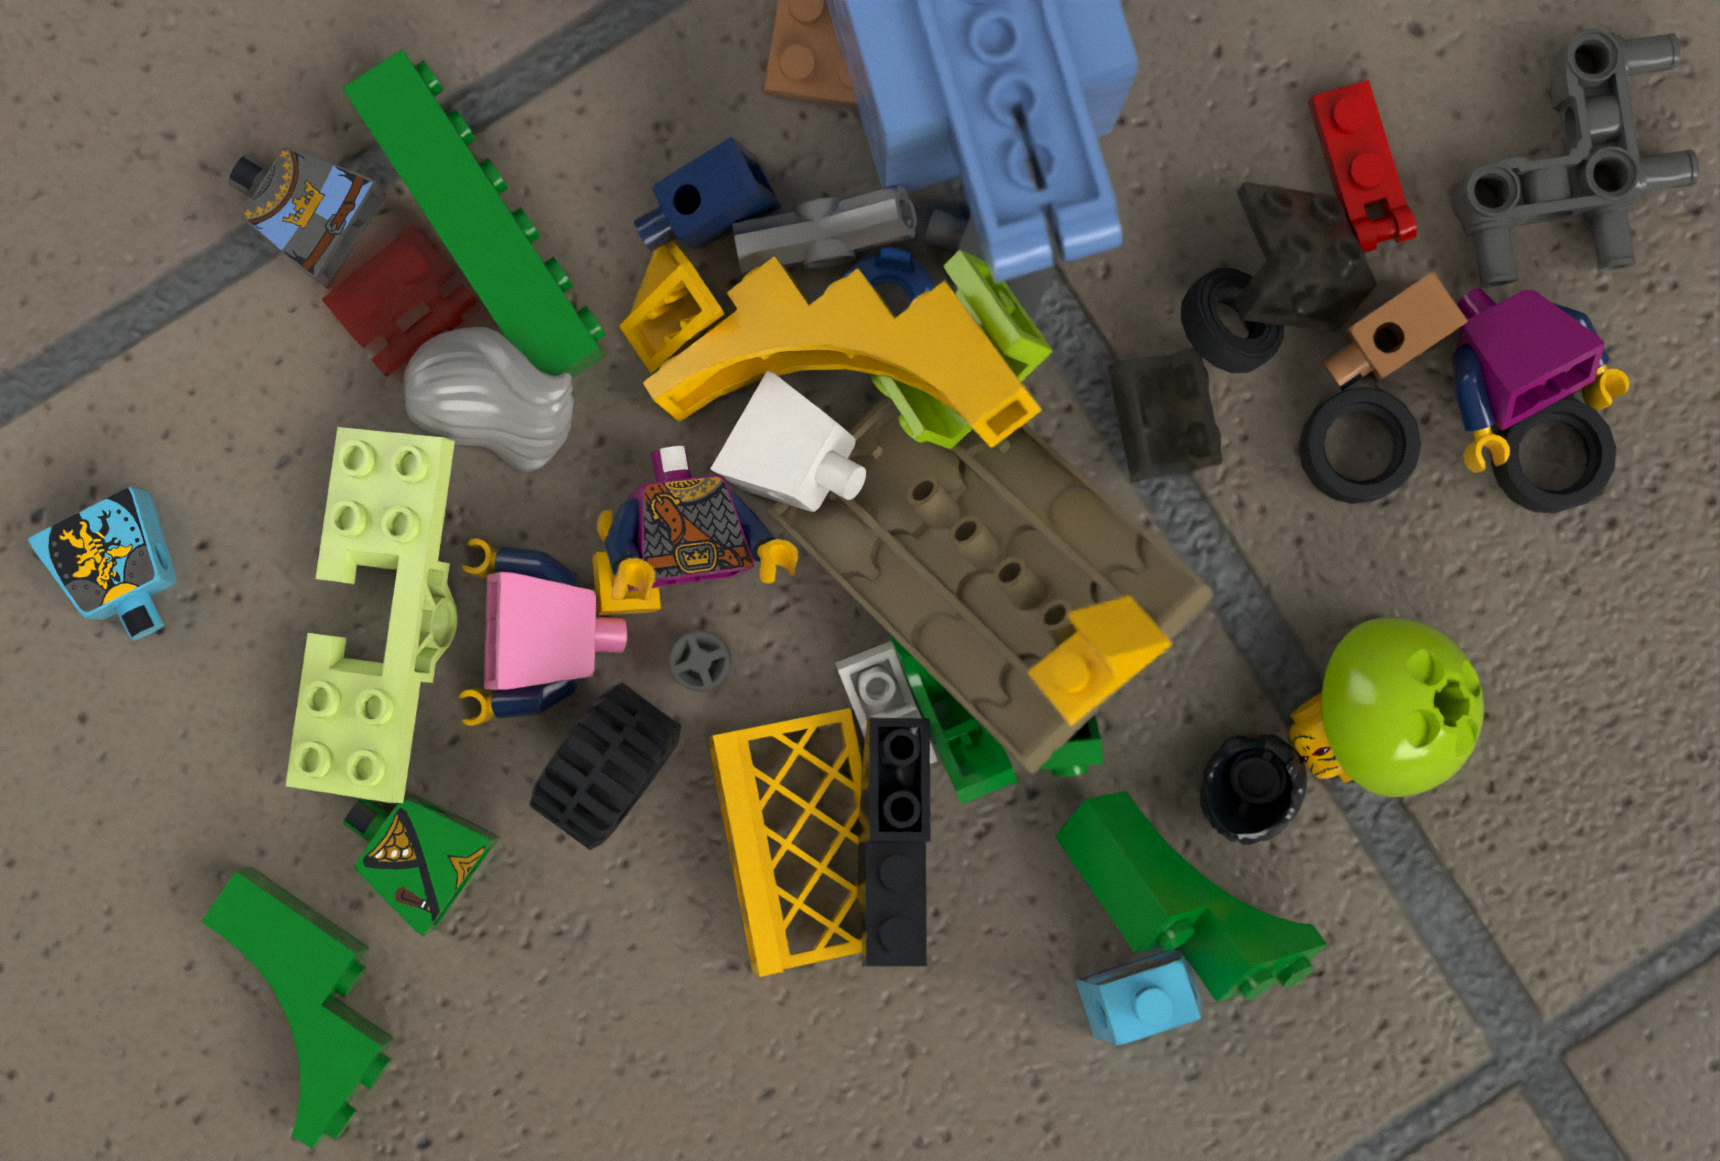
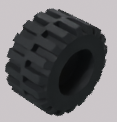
M623 682L609 688L583 715L541 773L532 790L530 807L587 849H594L603 844L612 835L652 783L678 744L682 726Z

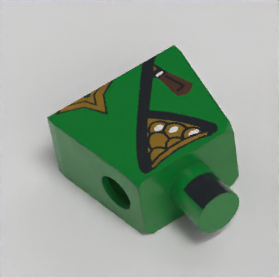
M415 795L404 796V803H398L391 813L374 800L360 798L343 821L346 827L369 842L354 865L355 870L421 936H425L435 930L500 838L495 833Z

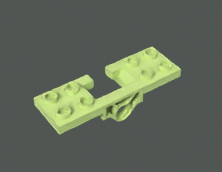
M337 427L315 579L354 584L357 565L397 570L384 663L344 658L346 638L307 633L285 785L287 787L388 803H404L421 682L433 683L435 664L451 645L458 626L457 607L447 584L450 563L438 561L455 445L453 440L444 437Z

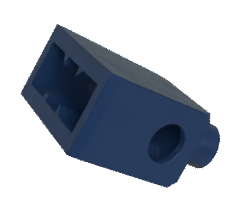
M730 137L652 186V190L660 206L635 219L634 224L642 241L651 252L676 238L684 244L698 249L733 232L732 223L763 217L780 208L781 205L756 156L733 137ZM701 199L699 208L692 213L695 203Z

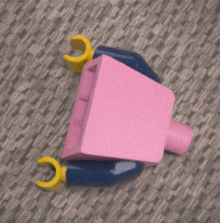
M478 538L467 542L466 545L473 549L485 550L486 558L484 563L477 568H471L466 565H462V568L471 575L487 578L484 688L464 691L458 697V699L470 696L477 698L481 703L482 711L478 717L461 719L464 724L469 726L481 724L492 719L494 715L497 718L503 719L541 714L572 695L578 686L579 678L593 676L595 652H624L627 641L625 619L623 617L596 616L595 591L581 588L580 580L575 572L543 551L502 547L498 551L493 545Z

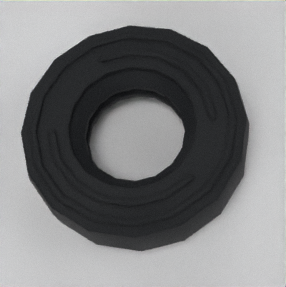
M1216 268L1203 275L1190 286L1181 302V322L1187 339L1200 356L1214 367L1230 373H1249L1277 353L1284 339V320L1278 303L1264 285L1250 274L1237 269ZM1218 303L1226 304L1239 313L1248 330L1247 338L1236 336L1226 328L1219 318L1216 309Z

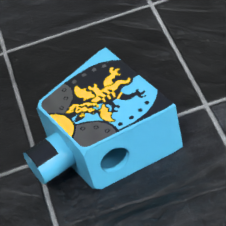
M130 486L27 538L38 557L79 613L85 618L103 620L117 614L130 640L145 637L164 626L150 596L176 583V575L150 492Z

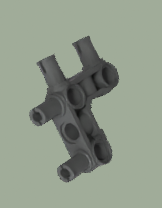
M1588 29L1576 35L1554 56L1550 64V93L1553 109L1560 112L1566 151L1560 155L1561 157L1527 161L1525 156H1518L1479 166L1456 187L1452 195V208L1455 216L1462 223L1463 231H1466L1467 236L1474 238L1481 288L1508 285L1518 280L1510 230L1520 225L1584 217V220L1591 221L1599 272L1624 269L1636 264L1628 213L1633 211V206L1640 198H1643L1647 191L1691 186L1697 182L1699 177V165L1694 150L1642 156L1637 144L1627 76L1676 68L1680 62V46L1676 34L1669 33L1624 40L1621 35H1616L1614 32L1607 33L1601 29ZM1575 53L1585 54L1593 61L1595 74H1587L1578 68L1575 62ZM1594 168H1601L1611 176L1613 181L1612 192L1604 191L1598 187L1593 178ZM1475 184H1484L1494 191L1497 198L1496 208H1487L1477 201L1474 194Z

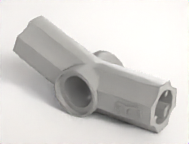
M896 185L846 200L840 197H829L808 201L794 207L793 212L748 219L732 223L743 277L752 269L762 266L773 256L785 268L804 265L805 269L814 270L840 266L854 261L857 258L856 253L914 238L917 219L914 204L910 201L906 188Z

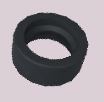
M1369 387L1343 390L1317 406L1304 423L1299 442L1302 468L1314 487L1331 499L1351 504L1376 501L1403 486L1417 466L1421 448L1418 424L1407 406L1390 393ZM1364 411L1372 413L1383 420L1392 433L1395 447L1392 461L1383 473L1373 479L1356 481L1345 478L1332 468L1326 458L1324 442L1327 430L1335 419L1347 412Z
M1562 398L1503 431L1499 429L1497 435L1507 441L1510 446V455L1507 461L1499 466H1495L1493 457H1491V465L1497 484L1511 501L1533 512L1557 513L1587 504L1605 489L1615 470L1616 445L1610 426L1594 408L1577 399ZM1548 420L1564 422L1573 427L1583 439L1587 452L1586 468L1581 478L1571 487L1559 491L1542 489L1533 484L1523 473L1519 461V446L1525 433L1534 425Z

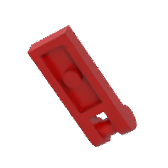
M1369 80L1312 96L1308 101V105L1354 252L1360 255L1377 249V243L1391 239L1397 244L1416 239V221L1411 208L1406 203ZM1381 202L1385 217L1371 221L1366 214L1365 207Z

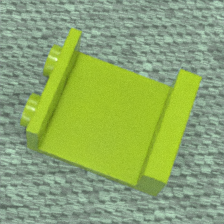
M959 250L943 266L959 289L955 295L1019 381L1022 382L1053 350L1005 281L995 283L986 261ZM870 374L874 385L885 396L893 400L901 413L898 417L901 427L915 441L919 443L928 441L952 449L973 429L962 416L929 393L887 376Z

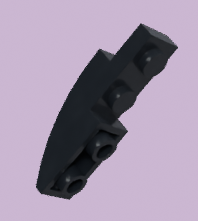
M930 718L867 719L858 838V906H862V967L927 966L926 842L931 841Z

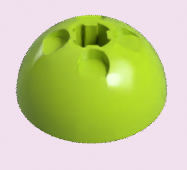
M1384 617L1361 623L1352 629L1337 645L1328 663L1323 681L1322 717L1331 750L1343 770L1352 780L1365 790L1376 795L1392 798L1420 794L1439 786L1452 777L1466 763L1475 749L1482 730L1484 697L1479 677L1471 661L1451 638L1434 627L1416 620Z

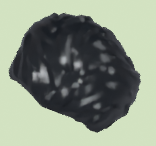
M1260 734L1255 738L1236 735L1226 739L1206 764L1200 788V806L1211 827L1229 841L1239 842L1242 845L1267 841L1281 833L1298 814L1306 794L1307 774L1304 761L1292 746L1275 734Z

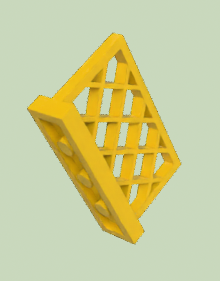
M851 708L707 736L752 972L762 977L784 972L783 970L861 953L862 938L856 939L838 927L858 897V879L853 885L827 868V865L845 838L858 846L859 837L850 832L857 819L859 822L862 762ZM839 723L843 749L830 767L803 749V747L817 727ZM805 729L797 743L783 735L784 733ZM771 736L791 750L773 779L753 766L749 740ZM798 755L826 773L808 802L780 784ZM845 760L850 780L838 772ZM755 777L768 785L760 799ZM833 779L853 792L855 802L854 809L842 826L815 808ZM775 790L803 809L785 838L764 825L762 810ZM810 814L838 832L819 862L792 844V841ZM767 836L780 844L772 857ZM786 850H789L815 868L796 898L778 887L775 881L774 869ZM822 873L850 891L831 921L803 903ZM779 896L791 903L784 916H782ZM800 909L824 925L826 929L813 949L790 954L785 930ZM834 933L846 940V942L826 946Z

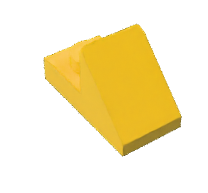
M1131 596L1071 611L1067 614V617L1077 632L1027 672L1070 726L1074 725L1172 645L1170 640Z

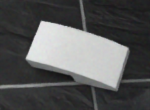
M891 641L835 663L864 738L868 718H921ZM930 742V764L938 760Z

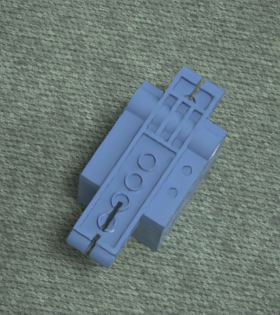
M825 0L852 84L856 105L881 188L885 189L899 185L905 187L908 194L961 178L984 256L995 283L1053 266L1044 215L1047 217L1057 251L1064 263L1122 245L1121 229L1116 212L1117 203L1097 141L1098 137L1112 133L1137 73L1138 59L1119 0ZM1029 158L1032 171L1036 180V184L1039 190L1037 192H1035L1034 182L1031 181L1028 168L1025 162V159Z

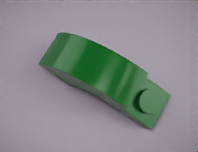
M888 633L922 718H930V737L960 804L962 805L1017 782L1013 766L1004 747Z

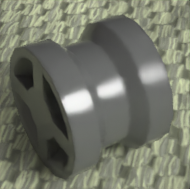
M704 631L689 632L679 638L673 646L669 658L671 672L677 682L687 689L701 692L713 690L723 684L729 676L732 667L731 651L726 643L716 635Z

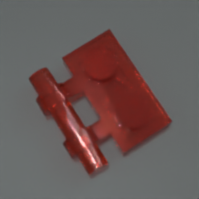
M414 224L321 299L363 348L382 334L389 345L371 360L386 377L403 363L408 365L412 356L423 343L439 335L443 330H454L463 323L464 320L460 316L478 302L464 284L460 285L446 298L440 293L437 288L455 273ZM423 300L430 311L404 332L396 322Z

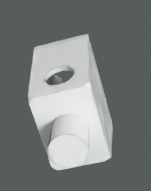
M768 370L711 467L713 472L721 475L727 482L742 491L810 512L820 508L829 491L847 500L853 499L862 489L866 479V469L848 459L855 446L856 439L826 413L776 374Z

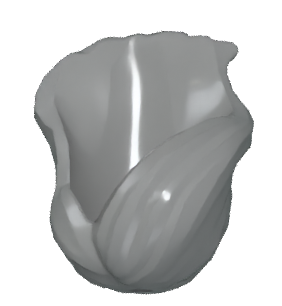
M486 327L461 328L429 339L412 356L406 367L403 380L405 409L414 426L426 436L444 437L455 441V445L487 448L495 452L512 468L529 473L545 466L568 438L572 426L575 402L572 397V376L569 373L554 376L540 371L516 346L497 331Z

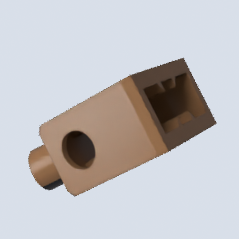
M1432 271L1349 327L1343 333L1349 343L1323 360L1322 364L1341 391L1368 373L1378 382L1468 321L1434 271ZM1383 329L1390 331L1396 340V346L1388 352L1379 350L1374 343V335Z

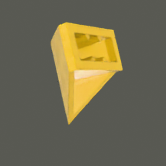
M672 240L654 250L631 312L619 325V328L652 375L659 370L666 360L682 353L704 336L713 324L726 319L691 262Z

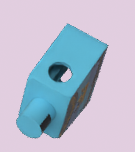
M1178 947L1075 979L1093 1037L1114 1045L1126 1044L1201 1019L1203 1002L1191 965Z

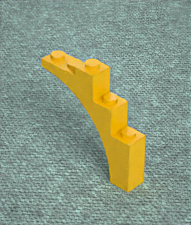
M775 256L762 266L749 271L740 283L727 292L737 308L734 313L726 319L713 324L704 336L679 355L666 360L656 373L643 382L652 399L674 419L681 422L718 397L762 380L767 370L777 376L804 370L839 369L882 375L925 391L962 416L990 448H993L1042 411L945 281L932 291H927L917 296L911 302L909 308L896 317L881 295L858 268L847 277L832 283L824 294L812 303L799 283Z

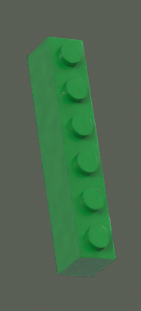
M401 49L342 88L507 340L516 346L536 368L554 376L569 373L574 378L606 357L597 343L606 334L587 306L576 312L564 292L574 287L554 256L543 262L533 247L532 243L541 238L540 234L522 207L511 213L499 194L509 187L489 158L479 164L467 147V145L476 140V137L457 109L446 115L436 100L435 96L443 92L444 89L425 60L414 66L404 50Z

